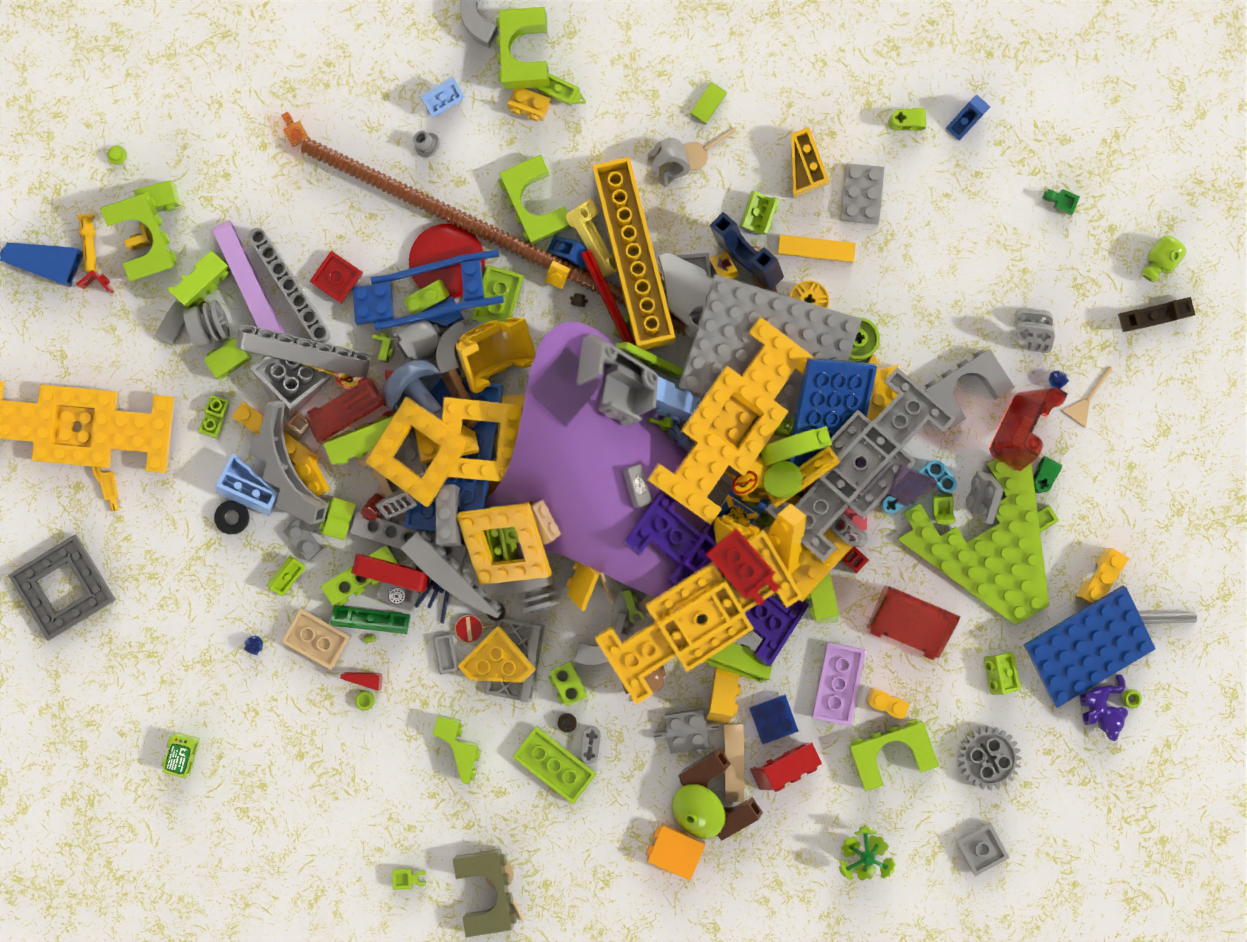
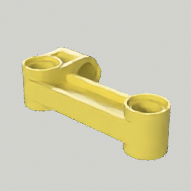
M592 198L568 212L566 219L571 227L576 228L587 249L591 250L605 278L617 272L613 255H611L592 222V219L597 217L600 212Z

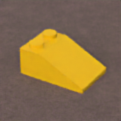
M575 561L572 570L576 572L574 577H569L565 587L569 588L567 595L580 610L585 611L600 572Z

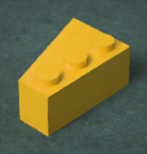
M807 127L791 134L793 196L797 198L829 185L830 181L810 128Z
M792 504L778 514L767 534L789 574H792L800 566V561H798L799 553L802 551V546L800 545L801 538L804 536L806 515Z
M715 667L712 691L709 697V711L706 714L705 720L728 724L733 715H737L738 704L735 703L736 696L740 695L741 685H738V680L742 676Z

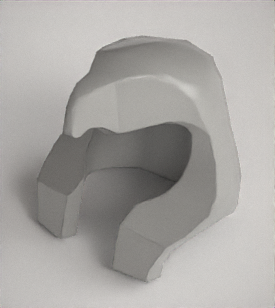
M668 138L658 142L648 153V160L654 159L652 162V174L654 177L659 176L660 165L665 162H673L672 168L660 176V184L663 187H668L669 182L687 175L690 171L685 148L676 138Z

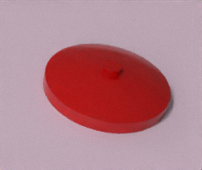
M438 224L423 231L414 241L409 254V269L460 255L484 251L479 240L472 232L468 233V230L464 231L462 227L458 228L456 224ZM485 259L480 260L482 277L485 270ZM461 264L412 276L420 289L442 279L450 296L443 300L450 297L458 299L464 296Z

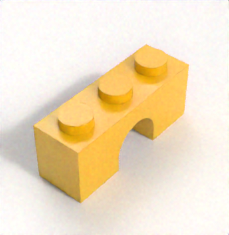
M1105 548L1096 563L1098 565L1096 572L1089 580H1085L1076 597L1090 605L1107 595L1129 558L1114 548Z

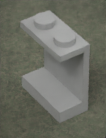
M619 363L606 368L599 411L606 414L609 418L616 419L625 426H631L640 422L642 418L634 414L633 409L636 391L645 387L642 382V376Z

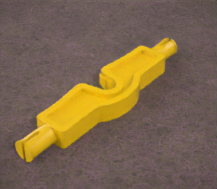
M92 467L95 478L101 484L104 499L109 500L111 512L119 510L116 500L119 494L116 487L115 473L112 471L103 473L101 471L102 467Z

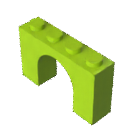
M545 7L499 10V17L496 18L497 29H500V35H497V45L500 47L497 59L498 65H501V71H498L499 83H502L504 90L549 87V67L547 61L521 62L511 55L512 45L519 37L526 34L548 33Z
M541 154L499 173L501 179L498 182L502 190L506 189L509 196L506 199L510 208L514 206L517 212L514 214L518 225L522 224L524 227L522 234L526 242L530 241L531 245H534L572 228L566 219L568 212L565 206L545 215H533L522 206L521 199L524 190L529 185L550 176Z
M148 192L100 208L107 227L126 220H138L144 223L152 233L153 244L150 251L145 255L122 263L129 281L177 265L176 253L170 249L168 244L170 243V238L167 232H164L162 229V218L159 213L156 214L154 198L152 195L149 196Z
M912 719L906 722L907 725L901 727L894 725L888 728L889 731L883 733L876 731L871 733L869 738H855L851 744H848L862 788L865 791L884 785L877 766V755L881 747L888 742L900 741L905 743L909 747L916 768L920 773L939 767L923 721Z

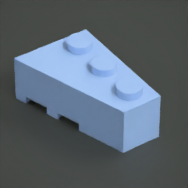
M658 377L656 408L653 410L658 415L672 418L673 422L677 424L688 421L697 408V402L701 397L698 398L691 395L692 391L679 390L675 388L676 384Z
M232 453L216 484V493L270 516L278 500V492Z

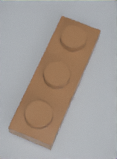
M455 369L448 371L443 381L451 397L471 400L470 394L463 386L460 375L457 374ZM463 419L466 427L469 429L475 427L479 422L478 420Z

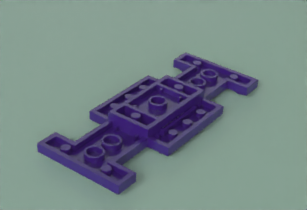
M660 490L623 543L636 555H641L649 542L656 546L677 565L667 580L671 585L675 586L712 562L706 553L716 545L714 523H706L701 532L697 531L673 510L678 501ZM771 595L764 599L765 602L760 606L757 604L745 612V616L753 627V631L762 638L753 655L767 667L772 665L809 607L807 602L798 600L789 607H785Z

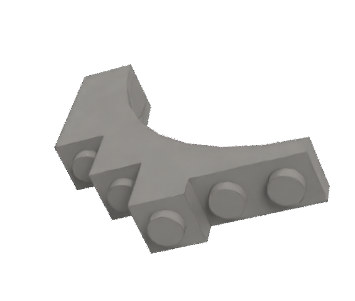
M280 400L268 402L264 409L260 434L253 435L250 441L249 454L266 462L262 480L280 489L277 495L276 507L311 525L323 522L328 503L317 497L306 487L295 471L286 449L283 433L285 403Z

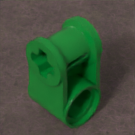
M1046 456L1042 457L1033 476L1036 494L1044 493L1051 489L1062 469V464ZM1039 481H1042L1041 485L1044 486L1043 488H1040Z

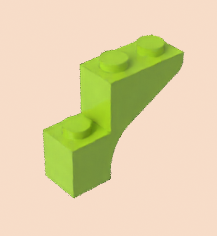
M438 715L432 736L442 738L449 743L454 753L462 783L469 785L470 781L475 779L477 772L474 765L475 761H479L481 750L478 749L479 744L457 739V737H461L463 731L460 719Z

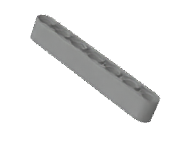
M260 228L252 229L248 236L251 244L313 340L326 343L330 338L329 329L271 238ZM263 234V239L260 242H256V236ZM273 250L272 257L266 258V252ZM283 266V272L276 274V268ZM292 281L294 283L293 288L286 290V284ZM303 297L304 303L301 306H296V300ZM313 313V321L306 322V316ZM323 329L324 336L317 338L316 332Z
M240 325L238 328L236 346L239 349L356 377H365L368 374L371 357L367 353L251 325Z

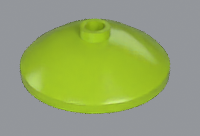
M688 784L681 787L674 794L672 799L673 815L680 827L688 834L701 839H709L719 834L723 829L725 811L722 803L712 791L701 785Z

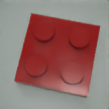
M330 251L309 282L342 304L363 275V272L333 251Z

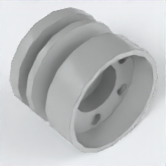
M212 300L210 305L207 302L204 303L203 313L198 306L184 309V322L195 347L199 348L209 345L211 343V336L216 342L220 341L221 337L224 340L230 337L227 316L217 300Z
M553 572L550 577L513 581L516 594H526V597L519 601V604L528 602L529 605L521 608L522 613H537L551 609L556 604L561 603L560 598L552 600L550 598L551 595L558 594L557 590H548V587L555 583Z

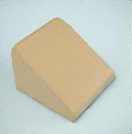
M296 412L285 424L284 431L297 441H300L312 425V422Z

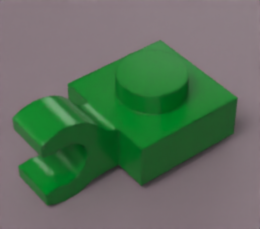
M1048 189L1042 197L1044 200L1055 202L1053 208L1069 215L1074 213L1080 196L1064 189L1060 190V193Z

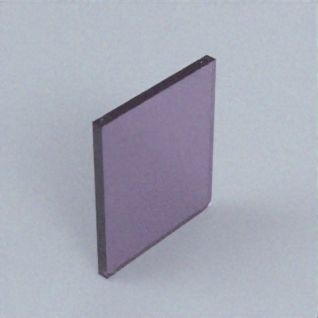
M568 347L560 353L528 390L565 426L570 423L604 383L599 377H596L581 385L576 384L580 359Z

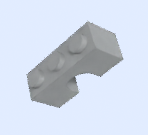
M455 484L442 485L436 495V544L441 547L461 546V528L456 517L457 509L461 507L460 488Z

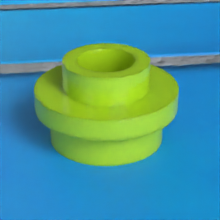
M1128 689L1123 693L1122 702L1127 708L1134 709L1141 704L1142 697L1137 690ZM1130 695H1133L1134 700L1132 702H1129L1128 700Z

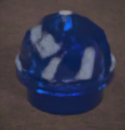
M1060 370L1051 372L1049 376L1051 387L1059 390L1069 382V379L1066 377L1067 374Z
M251 636L244 642L245 646L243 649L253 655H258L259 651L263 650V641L259 636Z

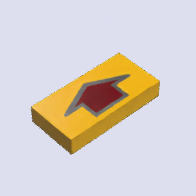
M727 252L710 257V264L717 275L730 279L739 276Z

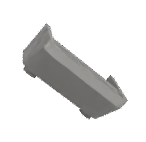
M590 334L584 337L576 384L581 385L601 376L603 364L611 367L619 363L641 375L642 382L645 385L644 388L636 391L633 413L641 415L655 409L658 390L657 374L597 335Z

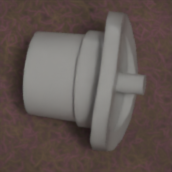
M421 130L413 137L416 152L423 158L433 156L439 148L440 139L434 133H427Z

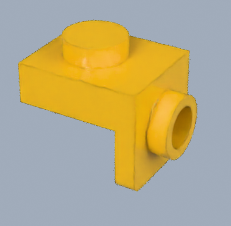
M552 261L545 282L563 289L568 280L570 268Z

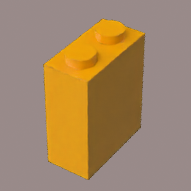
M662 823L661 827H656L653 835L655 838L653 845L649 844L645 854L648 856L647 862L691 881L705 848V841Z

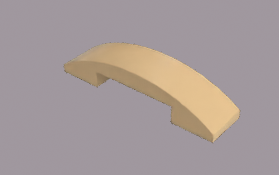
M724 724V754L731 763L725 771L724 799L725 802H744L743 724Z

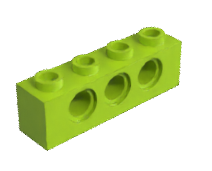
M388 545L369 555L400 564ZM352 567L320 587L332 606L338 604L340 607L349 601L348 597L355 594V596H358L366 591L364 587L369 584L374 586L380 581L366 578L364 582H360L357 575L351 573ZM343 582H347L350 585L347 593L341 589Z

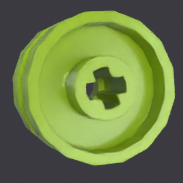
M861 318L862 321L856 336L859 339V343L854 341L848 359L850 362L866 360L879 346V331L873 322L866 318Z

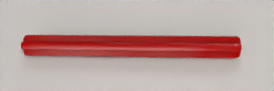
M591 250L582 252L581 256L622 341L635 345L634 339Z

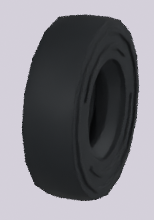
M233 500L220 504L214 514V522L217 528L229 535L242 532L248 526L250 520L246 506ZM230 510L236 511L239 515V520L234 525H229L225 521V514Z

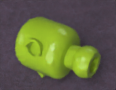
M1172 236L1161 237L1148 253L1147 259L1150 265L1143 268L1142 276L1150 282H1156L1161 272L1171 274L1185 257L1187 252L1185 246Z

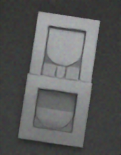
M175 301L160 324L155 337L172 346L182 333V327L185 324L183 311L187 307Z

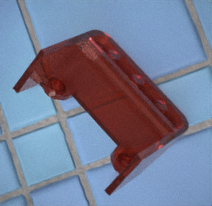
M365 376L357 381L358 385L322 407H314L307 412V423L318 444L323 445L324 441L384 405L389 408L384 400L383 391L375 379Z

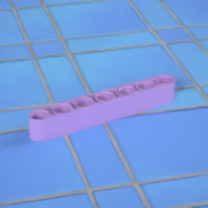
M229 220L212 228L257 327L284 333L232 222Z

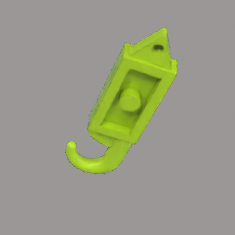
M550 73L549 87H534L539 92L569 106H572V104H586V100L580 93L579 87Z

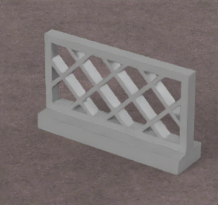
M503 618L497 621L496 627H501L502 622L508 623L513 631L507 635L511 636L513 633L517 635L521 642L516 646L524 645L526 648L525 656L536 670L523 683L516 682L520 687L519 696L512 695L508 689L515 682H510L508 685L500 682L503 688L496 692L491 691L493 681H487L485 694L528 703L532 701L545 625ZM523 626L530 627L529 636L523 640L518 630Z

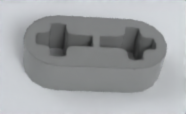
M590 726L585 729L583 734L581 759L587 764L594 763L598 758L601 734L597 727ZM591 730L594 731V734L598 735L594 737L593 744L589 743L590 738L586 736ZM589 746L592 747V753L595 754V757H591V760H588L587 756L584 755V753L588 752Z

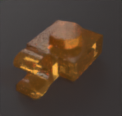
M288 111L281 115L287 125L283 131L292 147L294 148L303 143L309 136L301 122L297 121L294 123Z

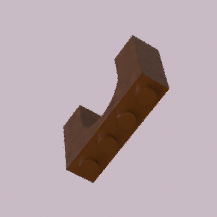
M718 748L684 768L678 777L682 786L697 784L708 789V781L726 771L731 763L721 748ZM753 797L734 807H723L725 811V824L716 836L722 841L760 819L763 812Z

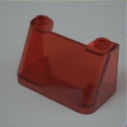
M1046 388L1017 393L1012 398L990 444L989 450L991 455L1018 471H1022L1037 459L1043 448V443L1032 432L1040 415L1047 417L1054 407L1062 405L1068 393L1059 388Z
M884 585L866 628L871 630L870 634L880 638L882 635L890 637L924 652V657L934 660L935 657L940 658L960 620V616L898 589Z

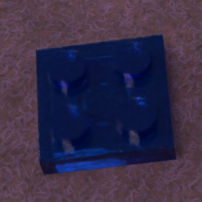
M785 694L749 707L762 745L799 732Z

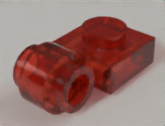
M378 493L374 494L361 510L360 514L363 515V518L375 522L379 514L382 515L375 504L385 497ZM386 505L383 506L386 511L389 510V508Z

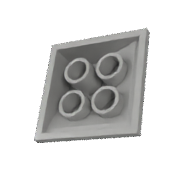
M266 356L250 368V371L273 401L280 400L285 403L284 414L288 418L304 407L333 377V375L302 365L301 363Z

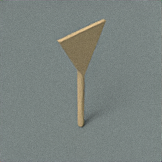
M1109 367L1086 399L1062 411L1086 428L1090 400L1113 368Z

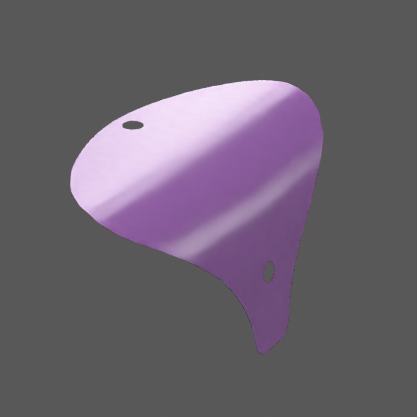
M579 322L560 323L545 335L539 345L529 374L512 458L502 481L495 491L487 497L485 509L491 506H510L525 504L528 501L536 503L543 500L561 533L552 542L543 545L544 550L568 557L592 569L603 572L605 575L632 588L658 597L674 587L667 580L677 565L651 542H649L641 555H636L623 543L651 504L633 508L623 469L641 464L650 497L653 501L661 489L647 479L657 464L662 465L674 474L688 453L682 446L676 444V440L670 441L666 437L665 431H662L659 425L648 422L649 417L658 420L663 419L664 416L658 415L655 410L638 415L642 418L641 421L631 426L622 425L621 422L614 418H609L606 414L599 411L605 370L609 367L603 364L601 376L581 385L576 384L582 340L590 334H595L613 346H616V344L601 332ZM679 502L673 508L699 532L707 523Z

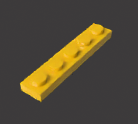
M243 401L232 417L256 435L260 434V426L264 416ZM283 430L286 449L292 462L297 464L310 456H314L318 463L321 459L319 456Z

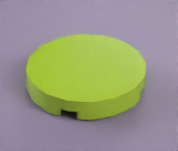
M788 461L778 462L767 470L764 476V487L773 498L788 499L800 490L803 475L794 463Z

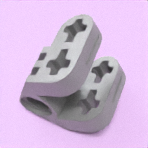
M1018 309L1015 313L1017 338L1020 341L1029 342V351L1049 353L1055 339L1052 327V314L1049 311L1040 309ZM1023 315H1027L1024 320H1021ZM1042 317H1045L1046 320L1041 323L1040 320H1042ZM1024 329H1028V332H1026V334H1022Z

